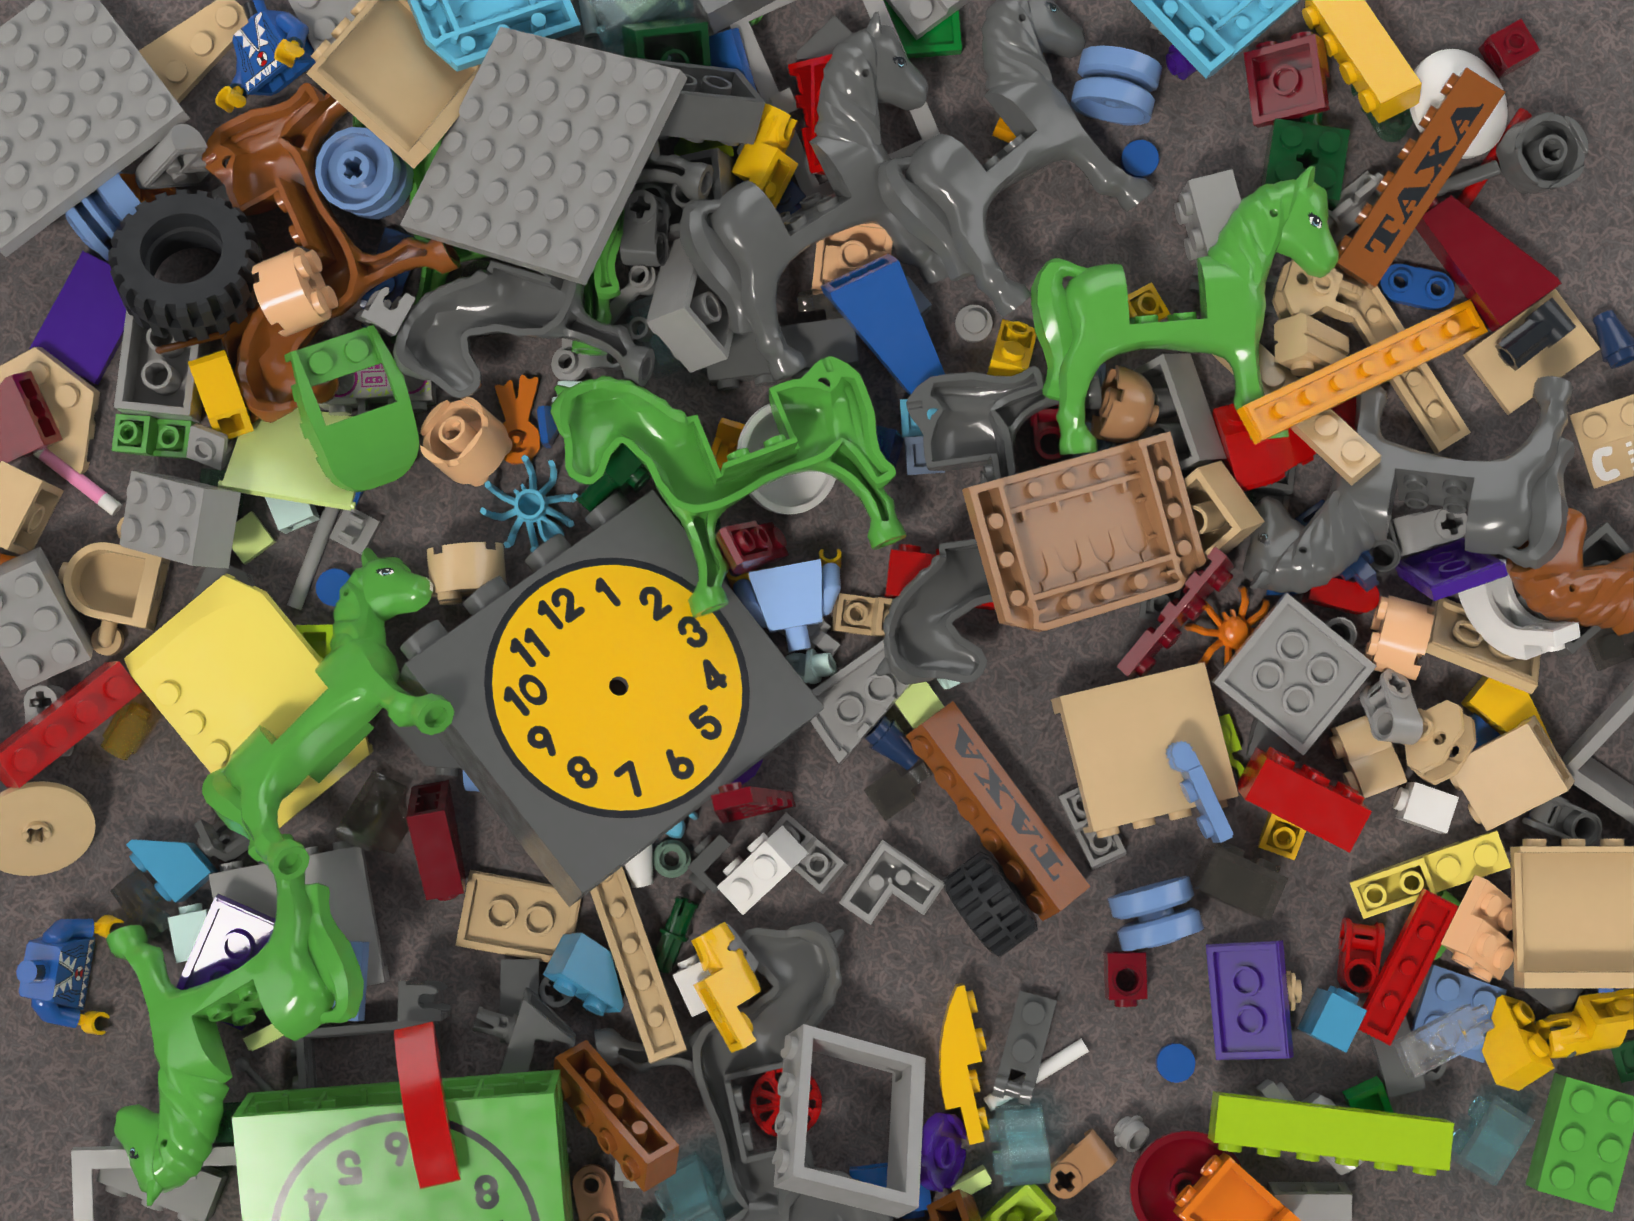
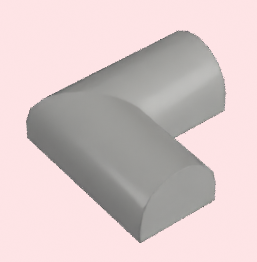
M180 123L175 125L138 165L135 179L139 189L202 185L212 174L205 168L206 162L202 161V154L208 147L201 134L188 124Z
M882 840L839 904L870 925L892 894L925 915L944 887V882Z

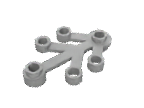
M633 266L630 269L628 283L620 291L621 294L610 303L612 314L610 325H613L639 294L646 296L654 294L659 274L655 267ZM645 271L644 280L638 283L639 275ZM635 317L629 324H619L628 329L632 339L640 342H646L653 336V332L646 323L647 319L643 317ZM641 324H645L644 332L641 335H637V328ZM562 338V347L555 352L551 362L554 375L562 381H577L590 369L612 368L618 371L622 370L618 362L613 364V356L608 353L605 356H588L572 352V340ZM571 357V365L568 368H564L565 360Z

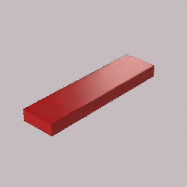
M1422 889L1362 1007L1367 1012L1358 1030L1391 1046L1442 945L1441 942L1459 906L1426 889Z

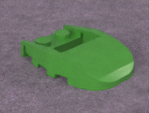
M374 324L284 355L286 363L291 361L296 384L292 385L291 389L294 402H297L302 422L299 425L305 439H309L317 454L316 460L325 476L334 485L352 492L367 491L399 479L411 468L419 450V435L404 376L397 367L394 358ZM382 364L396 402L326 426L311 387Z

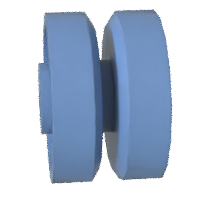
M1105 45L1090 46L1082 51L1077 71L1082 80L1075 82L1070 105L1075 111L1094 119L1128 126L1148 123L1151 119L1155 99L1150 92L1155 91L1159 85L1162 66L1152 57L1135 50Z
M349 127L332 135L323 144L317 156L315 169L319 190L326 199L339 208L361 218L380 219L392 215L405 204L412 190L414 176L412 167L368 128Z
M1189 876L1160 881L1107 898L1112 917L1120 920L1138 917V920L1121 926L1117 931L1122 951L1166 945L1204 929L1198 909L1192 907L1173 909L1174 906L1188 902L1194 896Z

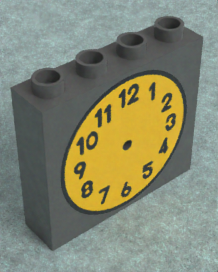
M651 490L632 505L622 492L610 496L585 518V521L593 530L592 533L573 546L569 544L561 533L553 536L526 558L525 563L533 572L532 575L512 589L509 588L501 576L493 578L477 589L463 603L472 617L449 633L439 620H434L414 633L400 647L409 661L404 664L397 684L412 696H423L433 693L442 695L451 703L455 711L452 723L443 732L437 733L436 736L569 907L710 800L711 795L719 793L718 787L732 783L806 726L824 709L820 701L725 581H723L722 588L727 594L729 604L705 616L697 618L692 616L688 599L694 592L698 582V570L694 553L684 528L654 490Z

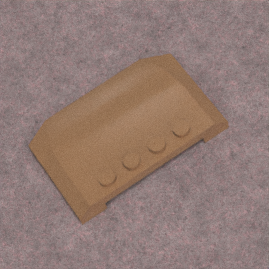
M1171 432L962 489L1000 624L1036 632L1057 628L1178 591L1183 587L1189 575L1196 568L1202 567L1206 562Z

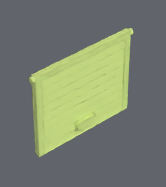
M248 408V409H247V412H248V415H249V418H250V410H249V408ZM298 408L273 423L265 422L260 418L252 423L254 431L238 436L224 479L218 482V487L244 494L349 511L351 509L355 510L356 502H353L356 492L347 491L334 485L322 471L316 460L317 454L309 439H305L299 425L302 422ZM321 411L326 426L353 417L348 415L332 416L329 415V412Z

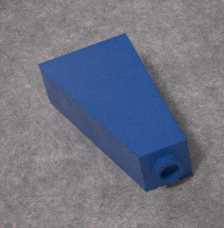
M886 254L820 286L824 295L909 395L928 378L945 374L898 259L890 254Z

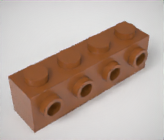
M587 1040L554 1058V1070H561L563 1101L565 1100L574 1110L578 1122L583 1127H588L597 1137L601 1149L606 1154H611L617 1160L623 1174L629 1181H635L641 1190L646 1192L676 1174L679 1144Z

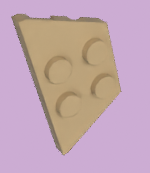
M34 347L0 366V384L10 375L32 371L63 438V441L47 449L79 474H85L90 462H87L89 441L94 439L96 426L94 415L98 410L100 392L42 347Z

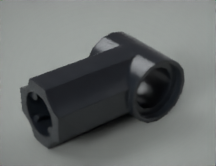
M1553 297L1527 316L1525 323L1514 329L1495 346L1498 356L1514 371L1522 367L1544 348H1550L1576 328V325Z

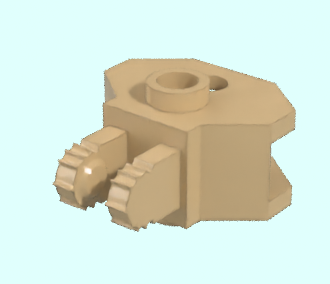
M1291 259L1281 269L1272 303L1279 320L1304 313L1318 319L1326 315L1350 323L1356 321L1357 310L1337 302L1336 297L1356 302L1362 300L1364 289L1342 280L1343 274L1336 272L1335 267L1326 276L1318 278L1307 275Z
M1445 700L1427 710L1418 708V712L1423 720L1421 738L1413 745L1402 744L1406 749L1407 765L1421 779L1433 785L1456 776L1477 743L1474 720L1463 714V710L1459 705L1449 700ZM1453 747H1459L1458 754L1454 757H1449Z

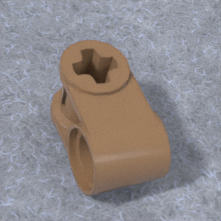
M1093 1128L1084 1133L1086 1137L1078 1144L1072 1143L1045 1170L1044 1184L1047 1190L1056 1197L1062 1199L1074 1197L1090 1182L1109 1170L1118 1160ZM1058 1171L1064 1174L1071 1173L1068 1177V1182L1070 1183L1068 1188L1065 1189L1061 1185L1055 1188L1054 1185L1058 1181L1055 1174Z

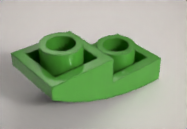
M116 414L112 451L125 454L192 460L186 456L190 427L196 422L157 419L152 416Z

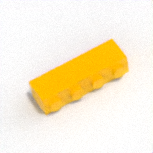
M1305 0V8L1302 9V15L1307 26L1310 29L1315 28L1320 37L1325 41L1326 54L1329 57L1334 56L1339 64L1343 80L1346 84L1354 86L1358 92L1359 102L1366 113L1371 112L1377 122L1381 123L1419 103L1422 83L1365 0Z

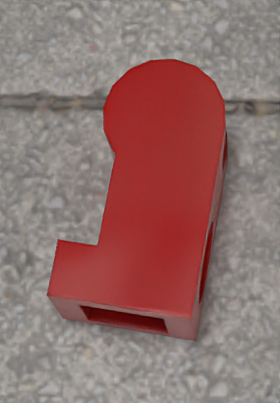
M1332 578L1328 584L1314 587L1305 592L1302 602L1351 614H1363L1377 607L1380 593L1376 586L1366 592L1357 582Z

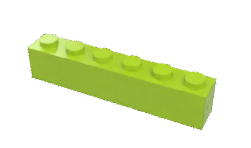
M1213 1091L1208 1138L1214 1143H1218V1149L1222 1151L1241 1153L1242 1146L1257 1148V1154L1269 1157H1281V1151L1296 1152V1159L1319 1162L1321 1155L1335 1157V1163L1339 1165L1358 1167L1359 1160L1374 1162V1168L1380 1170L1397 1171L1398 1165L1413 1166V1173L1436 1176L1437 1169L1450 1171L1454 1123L1442 1118Z

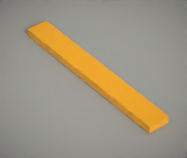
M1471 299L1254 400L1236 411L1256 445L1484 335L1488 330Z

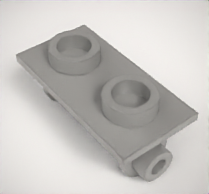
M1367 170L1341 191V198L1337 208L1333 211L1328 209L1327 222L1335 244L1345 234H1349L1359 226L1354 220L1367 202L1373 205L1381 194L1376 190L1377 185L1383 178V175L1379 172L1372 175Z

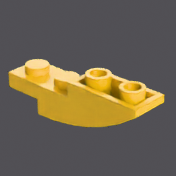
M960 983L954 986L942 1022L939 1042V1076L944 1108L949 1110L960 1107L969 1145L985 1142L982 1131L989 1130V1125L984 1107L977 1108L974 1093L980 1092L976 1070H968L967 1065L982 1062L980 1052L986 1051L987 1048L982 1028L975 1029L971 1014L978 1013L973 990L966 991L965 985Z

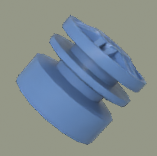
M117 173L95 192L65 213L66 220L89 248L98 252L108 261V252L112 247L107 240L112 239L116 230H122L120 222L128 213L134 215L137 212L135 207L141 202L119 173Z

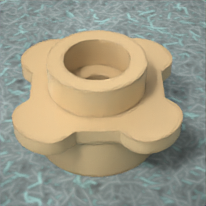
M1286 971L1289 1010L1294 1011L1296 1003L1301 1002L1302 984L1301 980H1296L1295 973Z

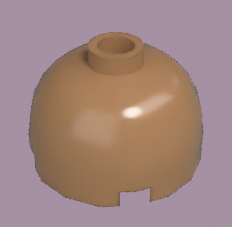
M1115 365V369L1111 368L1102 383L1100 417L1092 416L1091 433L1096 439L1106 442H1132L1144 433L1147 426L1153 427L1159 414V406L1154 404V391L1150 382L1142 374L1119 365Z

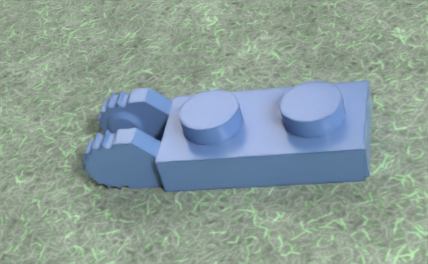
M1182 740L1171 743V745H1168L1165 753L1167 755L1166 758L1169 759L1168 764L1171 769L1181 772L1184 781L1180 782V786L1189 803L1195 802L1200 813L1196 820L1203 836L1206 839L1211 837L1213 843H1222L1232 838V835H1234L1195 751H1192L1193 747L1190 746V743H1186L1187 741L1182 742Z

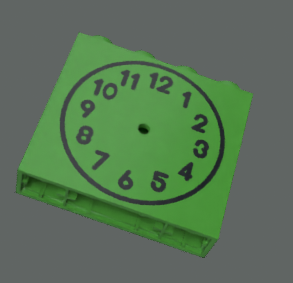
M561 1070L442 1078L451 1136L455 1141L461 1181L420 1189L414 1166L399 1081L248 1093L232 1116L242 1221H573Z

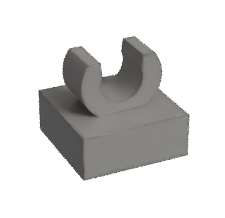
M351 509V511L343 510L329 538L362 555L363 550L369 548L381 522L356 509Z

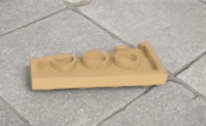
M216 0L140 49L139 52L177 102L180 103L233 47V35L245 26L248 20L243 7L237 1Z

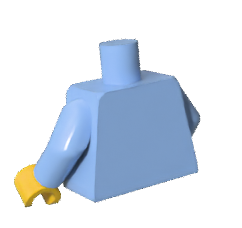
M821 549L818 560L748 572L737 577L731 576L730 571H728L726 577L735 595L762 628L768 627L769 633L785 630L788 651L804 650L811 648L807 626L822 623V617L832 612L841 590L840 568L842 552L840 549H837V556L833 559H827L824 557V549Z

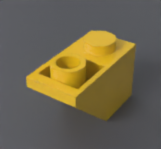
M1002 319L986 374L992 376H1013L1028 369L1037 336L1035 328L1029 327L1020 321Z
M225 350L188 361L212 429L226 434L228 439L254 431Z
M1501 995L1496 999L1482 1053L1496 1085L1520 1091L1554 1069V1066L1549 1057L1550 1048L1534 1023L1535 1015L1530 1006L1524 1001L1506 995Z

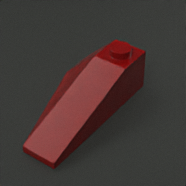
M1356 397L1331 408L1352 429L1355 423ZM1234 403L1213 409V420L1227 458L1223 461L1227 470L1243 492L1274 484L1284 478L1285 472L1300 463L1304 466L1314 460L1316 452L1291 428L1288 429L1289 437L1266 439L1255 445L1253 440L1250 439V435L1237 413Z

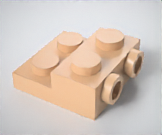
M874 223L860 224L817 242L812 289L822 290L821 285L886 254L891 255L893 241L886 230Z
M1475 875L1441 942L1444 947L1453 953L1451 957L1453 961L1469 968L1468 972L1489 983L1492 977L1501 981L1505 970L1513 962V942L1506 938L1509 931L1513 929L1512 899L1489 880Z

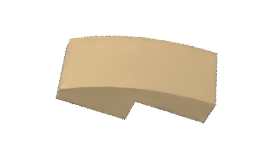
M839 593L833 609L831 631L884 637L883 622L889 613L893 599Z

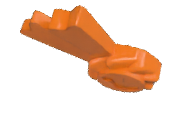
M521 375L517 398L515 396L514 384L511 380L504 386L495 385L506 420L503 425L507 430L508 437L512 440V449L504 457V460L511 465L524 464L521 459L523 455L528 456L530 461H532L541 449L539 431L529 422L539 385L538 377L528 379L526 376Z

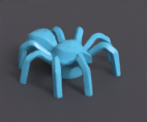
M523 455L521 459L529 475V489L524 484H521V492L516 489L513 490L516 494V498L501 491L490 481H486L485 487L501 500L513 505L514 508L504 513H496L482 507L480 512L490 519L505 521L517 515L518 517L510 530L508 539L503 544L505 548L513 546L522 523L526 522L531 544L530 551L533 552L539 547L533 523H537L539 535L543 542L560 533L564 536L562 528L545 515L548 514L569 528L574 526V522L562 513L549 507L548 504L575 502L578 495L574 493L546 497L545 494L556 484L557 468L554 461H548L550 478L538 491L537 476L533 464L528 456Z

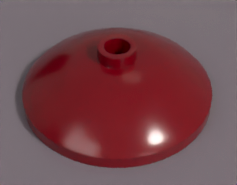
M1180 1130L1157 1138L1141 1152L1134 1164L1130 1177V1200L1139 1221H1183L1173 1212L1177 1206L1175 1199L1180 1193L1177 1188L1179 1181L1188 1179L1193 1187L1203 1176L1200 1173L1202 1167L1214 1155L1219 1157L1225 1152L1241 1166L1239 1160L1233 1152L1219 1150L1218 1143L1211 1141L1208 1138V1134L1203 1132Z

